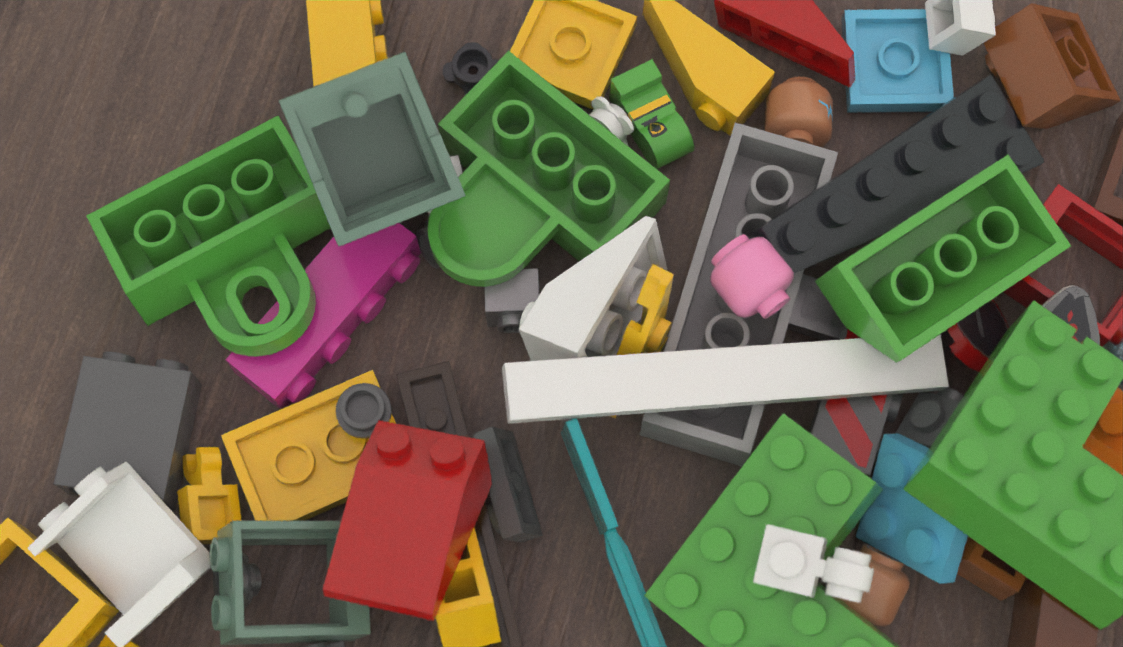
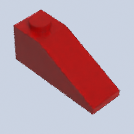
M714 0L719 27L849 88L854 83V52L813 0Z

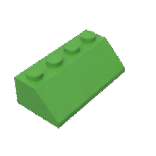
M1008 154L834 266L818 278L815 283L847 329L897 363L1071 247V244Z

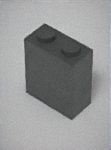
M103 352L102 358L83 356L54 485L69 495L79 496L74 488L95 469L102 467L107 473L127 461L169 509L176 510L177 490L180 489L183 477V456L188 453L202 384L191 371H188L189 367L186 364L173 360L158 359L155 366L137 364L134 357L118 352Z

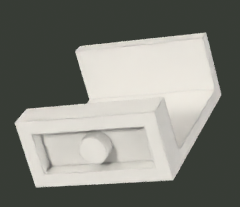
M127 461L107 473L102 467H98L86 476L74 488L80 497L70 507L63 502L47 514L38 524L44 532L28 547L30 552L36 556L58 543L123 614L105 632L117 647H124L145 630L211 568L210 552Z

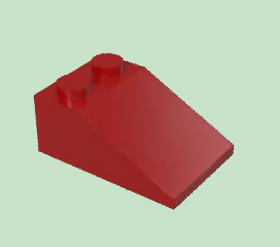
M378 420L356 465L322 589L324 596L434 621L492 486L485 440Z

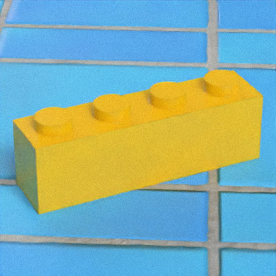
M306 0L313 86L388 58L385 36H376L375 25L384 24L381 0Z

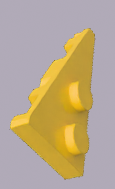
M654 264L651 266L636 303L643 306L641 323L639 324L633 320L629 322L616 355L664 351L668 340L667 334L672 325V322L666 319L674 274Z

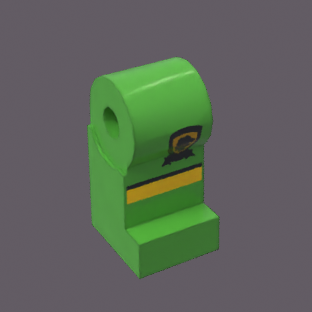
M653 59L611 79L610 102L618 105L626 112L634 126L631 136L648 163L659 169L694 151V143L686 123L676 112V106L661 82L662 75Z

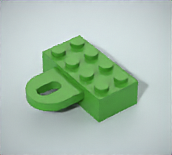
M279 116L264 122L86 215L125 294L147 326L195 301L207 325L221 345L239 355L258 357L279 352L293 344L303 335L313 319L316 307L315 291L293 248L330 229V225L298 147ZM258 286L269 288L279 303L277 316L265 324L253 323L242 305L244 295L250 289Z

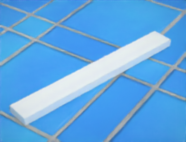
M941 334L897 363L862 338L512 362L504 363L502 366L507 424L941 391L949 387Z

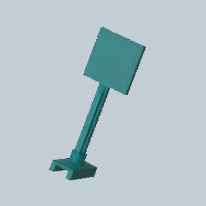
M574 418L566 421L561 431V436L599 534L604 535L606 556L641 647H667L649 599L644 596L646 592L629 548L616 531V527L619 525L578 420Z

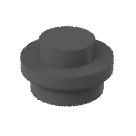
M368 383L356 384L346 389L339 397L336 405V417L341 428L350 436L360 439L370 438L378 420L390 422L392 415L391 403L386 393L381 388Z

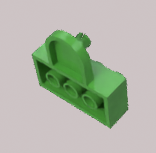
M510 51L438 123L439 133L450 156L458 155L460 164L466 168L458 177L466 196L431 210L428 221V239L434 259L440 268L451 278L463 284L487 287L512 279L528 265L551 239L578 261H581L643 217L653 218L667 202L670 179Z

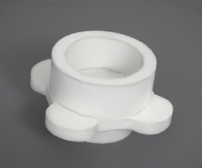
M598 96L594 98L591 102L593 112L589 115L628 146L626 138L627 135L634 131V126L626 112L618 105L609 104L603 97Z

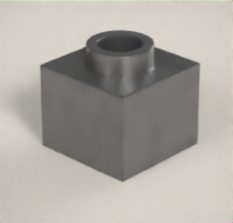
M538 268L523 269L515 277L504 283L485 287V314L488 327H497L498 331L504 333H520L519 323L524 309L530 302H535L539 296Z

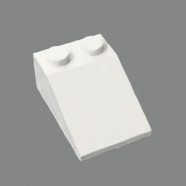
M648 216L643 217L547 283L537 300L530 302L526 306L520 318L519 332L531 361L613 356L617 354L629 322L633 320L639 324L641 323L643 306L636 303L651 266L654 264L668 271L656 219Z

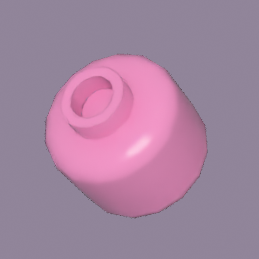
M745 234L740 235L726 244L712 258L711 263L715 268L711 273L710 283L737 316L746 318L759 312L763 319H767L790 300L785 291L794 278V272L773 245L764 237L749 239Z

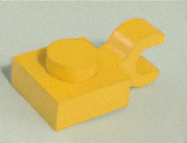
M219 447L196 448V454H185L183 456L184 476L191 485L177 490L180 521L201 544H211L212 539L217 537L218 530L231 521H241L237 484L222 485V458Z

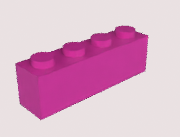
M397 223L339 247L333 237L305 269L315 291L316 307L313 319L303 335L287 348L266 356L250 357L232 352L226 358L229 366L236 375L279 409L305 399L316 384L315 375L327 361L333 364L342 357L351 343L349 336L362 321L365 323L371 322L382 310L386 302L384 295L396 281L400 284L404 283L417 269L420 263L418 256L421 254L417 236L402 224ZM278 301L257 324L268 323L277 316L279 312Z

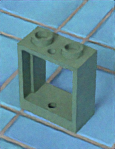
M231 521L217 531V537L212 539L210 546V565L213 572H218L219 595H215L213 598L211 619L214 630H220V645L339 642L342 640L345 642L354 641L371 634L369 606L329 598L330 623L244 626L242 545H326L328 571L341 521Z

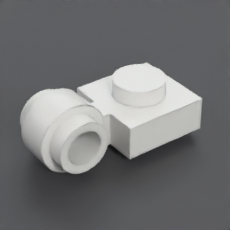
M767 524L753 582L814 598L820 577L822 581L827 582L826 595L861 603L863 591L870 592L874 569L869 568L870 555L838 547L835 548L833 558L827 557V560H823L827 539Z

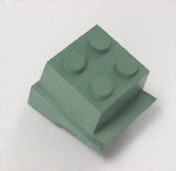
M405 51L278 100L338 247L466 196Z

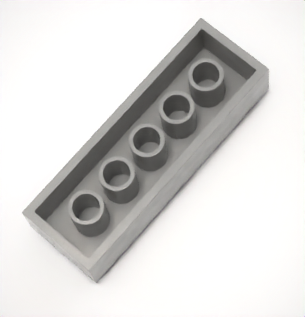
M735 122L664 352L783 344L804 269L794 273V278L785 291L790 300L779 311L767 319H763L759 312L753 316L743 318L733 313L711 285L710 276L715 268L711 260L726 244L738 236L745 234L749 239L755 238L752 233L754 230L831 179L838 152ZM765 404L644 413L640 435L742 467L751 454Z

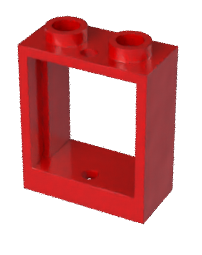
M1058 184L1043 203L1058 227L1123 270V227ZM1029 275L1004 291L1005 294L1026 308L1033 301L1042 306L1049 298L1056 294ZM1123 290L1100 323L1097 322L1101 347L1108 341L1117 346L1123 339Z

